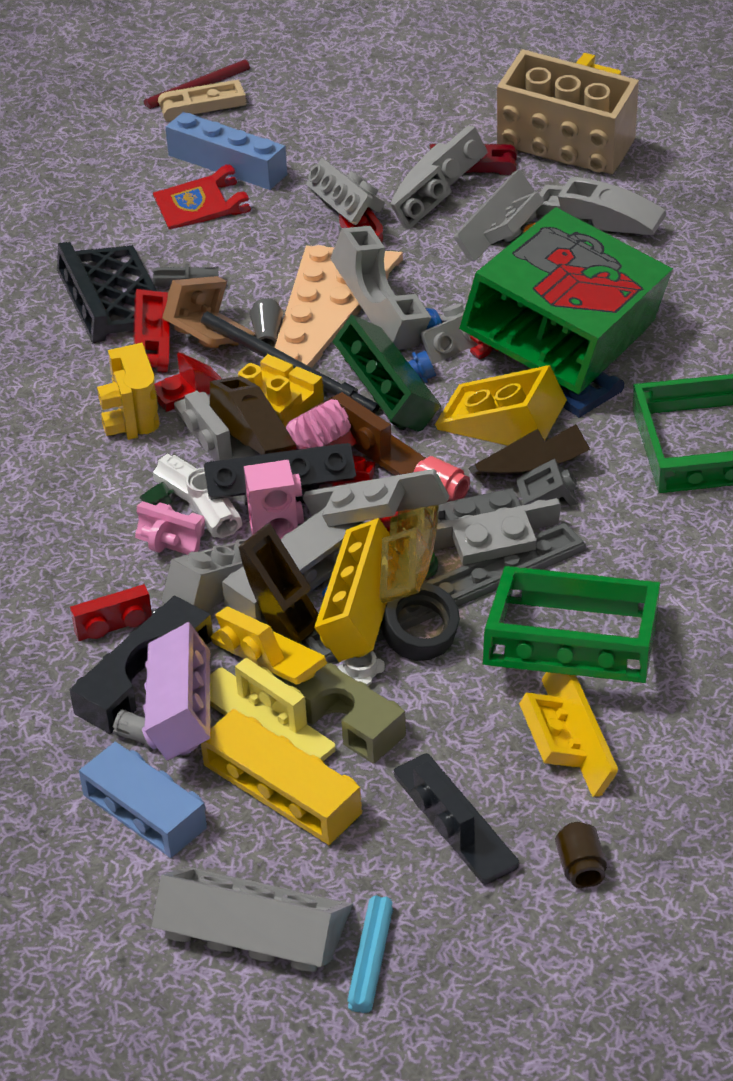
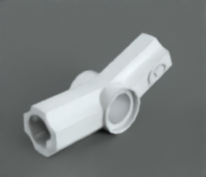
M166 454L158 460V465L153 471L154 481L158 484L164 481L169 490L174 489V494L189 502L191 510L204 516L205 526L213 537L222 539L235 534L242 527V519L228 497L209 499L204 468L197 469L175 455Z

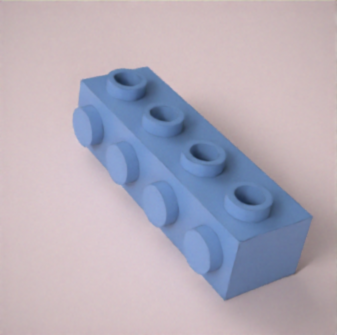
M185 112L181 113L165 127L168 155L215 172L224 165H232L235 174L228 176H234L236 179L271 190L287 175L285 145L273 142L270 139L261 138L246 133L243 130H237Z

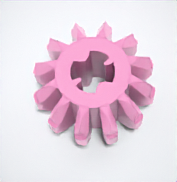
M332 399L292 419L286 426L291 438L296 443L297 450L327 445L347 433L351 428L344 407H341L338 400Z

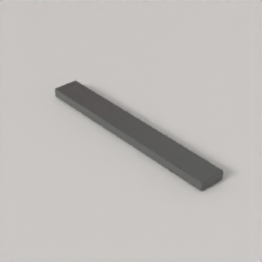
M563 522L535 535L537 540L536 550L466 564L429 580L427 583L441 587L452 596L459 607L497 590L504 566L543 570L586 551V543L566 522ZM411 605L399 612L398 623L403 630H406L439 614L431 608L422 605ZM382 622L375 643L385 639ZM316 630L302 640L305 647L323 654L327 663L337 660L331 650L323 645L320 635Z

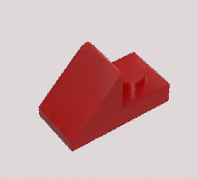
M178 352L179 374L154 383L157 402L166 412L175 409V402L185 399L184 395L195 391L199 393L206 392L209 395L210 381L221 380L222 378L211 366Z

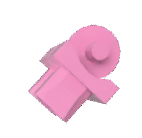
M142 501L137 505L136 512L139 521L135 538L148 542L150 550L160 553L165 548L187 555L190 552L199 551L200 538L203 536L205 529L204 516L196 513H191L190 515L175 512L170 505L164 503L153 505Z

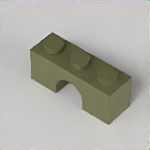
M327 663L316 672L314 677L296 685L286 679L282 680L288 686H294L299 689L303 696H305L308 723L313 725L320 718L330 713L346 714L341 720L343 745L372 764H375L406 736L405 710L396 702L387 700L372 691L364 682L356 681L343 673L333 663Z

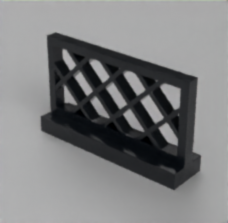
M71 242L58 243L57 271L92 344L106 341V334L134 331V311L122 306L125 303L131 306L135 305V296L133 295L136 293V289L157 291L134 246L75 251ZM125 256L130 258L127 263L116 260ZM92 261L97 264L95 266H92L84 262ZM106 267H109L111 269L117 270V272L114 274L104 269ZM126 274H131L139 276V278L136 281H133L131 279L125 278L124 276ZM96 277L107 282L103 285L92 280ZM115 285H118L120 287L126 288L127 290L125 292H122L120 290L114 289L113 287ZM107 296L109 298L115 299L116 301L114 303H111L101 298ZM113 315H117L125 319L111 321L110 318Z

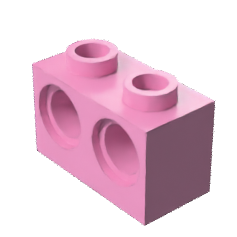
M289 460L244 466L248 515L252 535L266 524H271L279 538L282 539L285 534L296 529L298 524L304 523L301 501L296 502L295 498L302 496L299 474H292Z

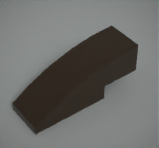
M577 424L544 441L539 430L536 429L468 469L473 475L500 476L523 474L553 459L558 464L564 463L591 449Z
M266 524L238 546L242 564L258 606L268 625L271 626L272 631L300 643L315 630L314 627L319 613L306 594L311 590V587L272 525Z

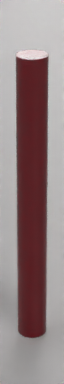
M246 59L146 98L144 99V105L149 109L159 106L158 98L162 93L214 84L249 70L250 65Z

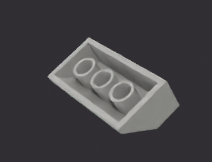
M186 867L161 875L151 928L164 930V937L171 940L190 942L191 937L207 940L206 947L213 950L231 952L233 947L249 950L248 957L256 960L272 962L275 960V957L291 960L290 966L295 969L315 972L318 967L331 962L353 904L193 867Z

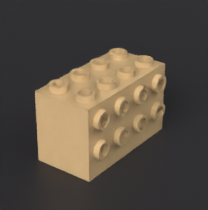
M522 49L497 86V144H509L518 151L591 169L594 172L613 174L636 138L639 80Z

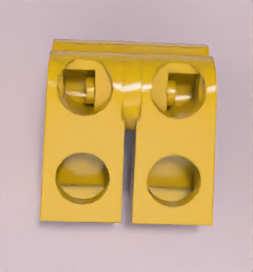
M143 343L108 350L112 383L97 387L98 398L102 410L119 407V409L101 413L106 436L126 433L129 440L138 438V434L154 432L158 429L160 420L157 412L158 404L154 386V374Z
M267 354L260 361V366L248 363L238 372V376H242L261 388L285 428L289 421L324 401L323 380L321 376L297 366L293 368V364Z

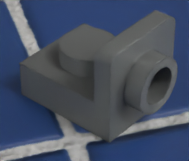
M555 459L516 478L524 505L531 504L537 500L546 501L562 496L570 506L578 504L574 490L579 487L570 469L563 470Z

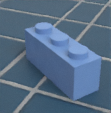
M116 741L79 770L82 791L85 797L170 858L175 856L207 828L206 807L203 800L195 792H187L174 783L173 779L162 770L157 771L147 764L139 753L134 750H127Z

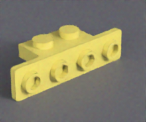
M245 658L235 666L236 676L222 667L210 674V706L224 716L234 708L247 717H254L266 729L278 736L288 738L295 747L308 755L319 757L322 761H325L336 751L333 741L307 725L305 696L296 687L288 686L276 678L266 667H260L248 658Z

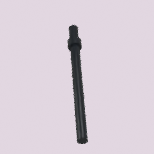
M208 311L203 314L201 324L262 357L269 354L293 364V368L297 366L321 376L323 390L333 396L343 392L374 414L379 410L380 406L378 403L359 394L358 389L346 382L341 384Z

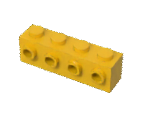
M379 518L346 529L314 627L320 635L323 645L331 650L339 662L353 657L360 658L373 651L402 551Z
M234 708L210 729V739L201 743L204 766L327 845H330L362 815L360 786L351 777L337 773L326 766L319 757L308 755L295 747L288 738L274 734L263 727L256 718L247 717Z

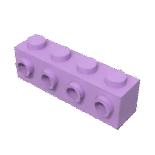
M187 622L148 643V661L145 662L147 682L144 684L146 704L143 705L145 726L142 728V732L148 745L152 749L158 748L167 761L180 754L185 755L192 752L199 744L210 739V650L191 623Z

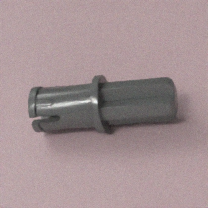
M185 264V267H156L153 270V283L156 287H171L172 280L219 277V266L189 267V264Z

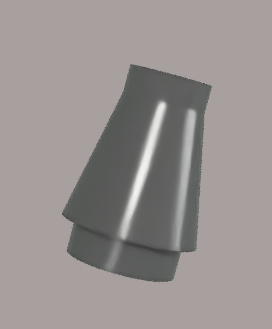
M259 299L253 304L249 312L256 338L275 347L283 310L278 302L273 299Z

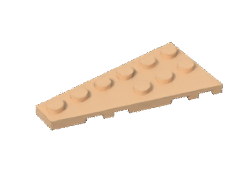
M323 245L305 247L274 347L311 368L322 357L323 351L333 341L351 315L356 316L362 309L330 259L335 247ZM385 251L384 266L386 278L389 277V273L393 268L403 261V252Z

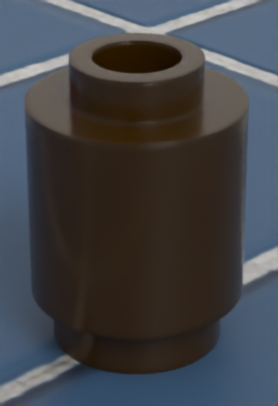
M572 822L564 826L556 835L555 843L566 879L579 889L599 885L605 878L607 863L596 828L593 825L582 822Z

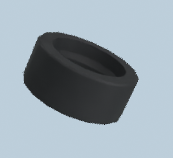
M427 582L409 583L402 586L389 598L382 621L384 638L390 648L404 658L414 661L436 658L444 654L453 644L460 622L458 606L452 596L439 586ZM411 605H422L431 608L443 620V630L433 638L412 636L403 630L398 623L399 612Z

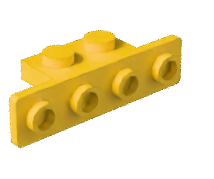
M227 606L215 614L221 628L210 636L213 644L243 659L248 658L258 666L266 667L273 674L296 685L310 680L319 669L327 664L323 654L273 632L271 626Z
M546 672L542 678V683L548 695L526 692L519 703L542 760L547 764L580 767L592 797L602 796L618 773V767L577 676Z

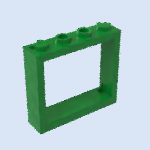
M733 374L634 384L632 409L658 493L733 486V451L664 458L651 417L653 413L733 405Z
M504 566L484 628L483 665L646 683L657 623L661 582ZM513 590H522V596L513 597ZM509 603L642 618L638 638L504 623ZM639 603H644L643 610H638ZM497 645H505L504 654L495 653ZM628 659L639 660L640 669L627 668Z

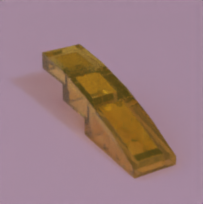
M439 505L398 511L397 516L390 518V536L382 538L380 600L383 604L419 593L428 573L434 551Z

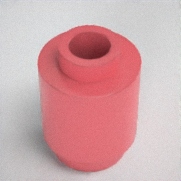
M429 456L416 465L414 472L430 469L437 471L449 494L447 502L462 499L466 496L470 486V478L464 474L462 469L434 456Z

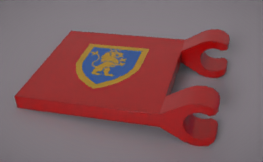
M229 164L224 165L213 175L153 192L154 199L168 229L197 224L228 214L237 215L250 212L251 207L248 203L240 205L242 202L249 201L246 192H237L225 202L218 188L237 184L234 176L226 178L228 175L235 174L233 166Z

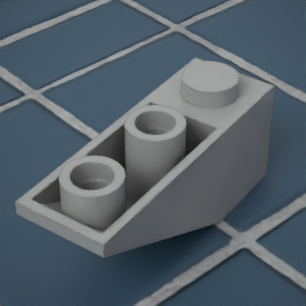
M239 539L234 543L223 546L216 545L208 550L190 552L189 555L171 559L161 601L166 603L175 595L209 612L224 599L222 581L232 572L243 567L238 546L246 540Z

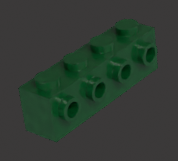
M351 315L333 339V344L393 425L402 430L406 428L417 432L424 430L442 405L381 327Z

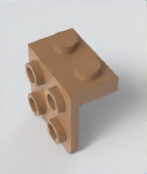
M218 276L172 280L163 319L175 325L174 328L178 332L193 335L199 339L201 345L209 348H218L219 345L224 344L240 345L201 324L203 314L208 311L252 336L255 335L253 331L219 313L227 284L226 280Z

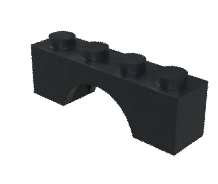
M174 595L163 606L158 607L152 616L141 626L131 631L127 638L113 651L104 655L101 661L84 677H80L69 689L74 714L104 732L111 734L115 729L113 728L114 721L120 710H126L131 713L137 710L131 682L141 670L146 668L148 643L190 622L207 645L212 641L210 636L213 635L211 614Z

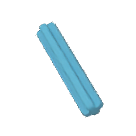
M375 895L369 899L348 995V1008L354 1012L369 1013L373 1008L393 911V902L387 896L380 897Z

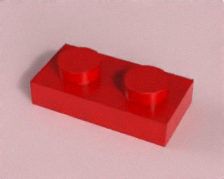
M145 584L70 606L74 632L78 641L88 638L98 639L108 632L127 626L137 627L152 616L150 595Z

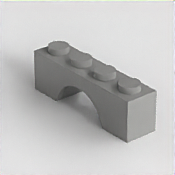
M371 226L342 228L330 259L369 320L384 330L398 350L419 346L422 340L421 332L426 330L431 319L430 314L416 294L396 296L393 293L385 273V247Z

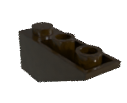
M242 376L210 381L209 406L229 429L231 436L241 441L243 445L256 450L260 455L296 450V443L258 385Z

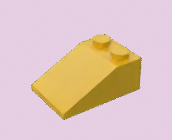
M550 365L459 384L436 421L435 426L440 431L507 446L538 429L545 441L567 399Z

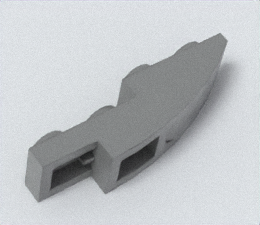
M466 126L447 144H436L407 174L391 201V206L402 227L408 230L452 193L449 186L488 153L476 127Z
M572 176L565 186L545 185L539 193L545 202L535 211L537 215H546L557 207L578 219H592L594 227L599 230L636 233L640 235H654L666 216L665 209L634 192L605 182Z

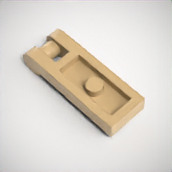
M238 79L165 92L159 96L158 103L165 121L168 122L173 121L183 112L199 114L246 105V96Z

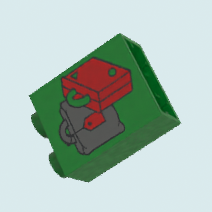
M555 207L475 273L459 329L531 369L550 365L560 385L580 394L653 323L673 268Z

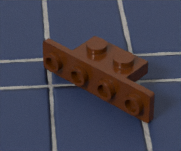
M341 392L318 404L320 405L331 399L338 400L348 415V420L351 424L349 430L357 442L352 447L393 475L413 473L416 465L421 460L426 459V457L391 435V424L345 393Z

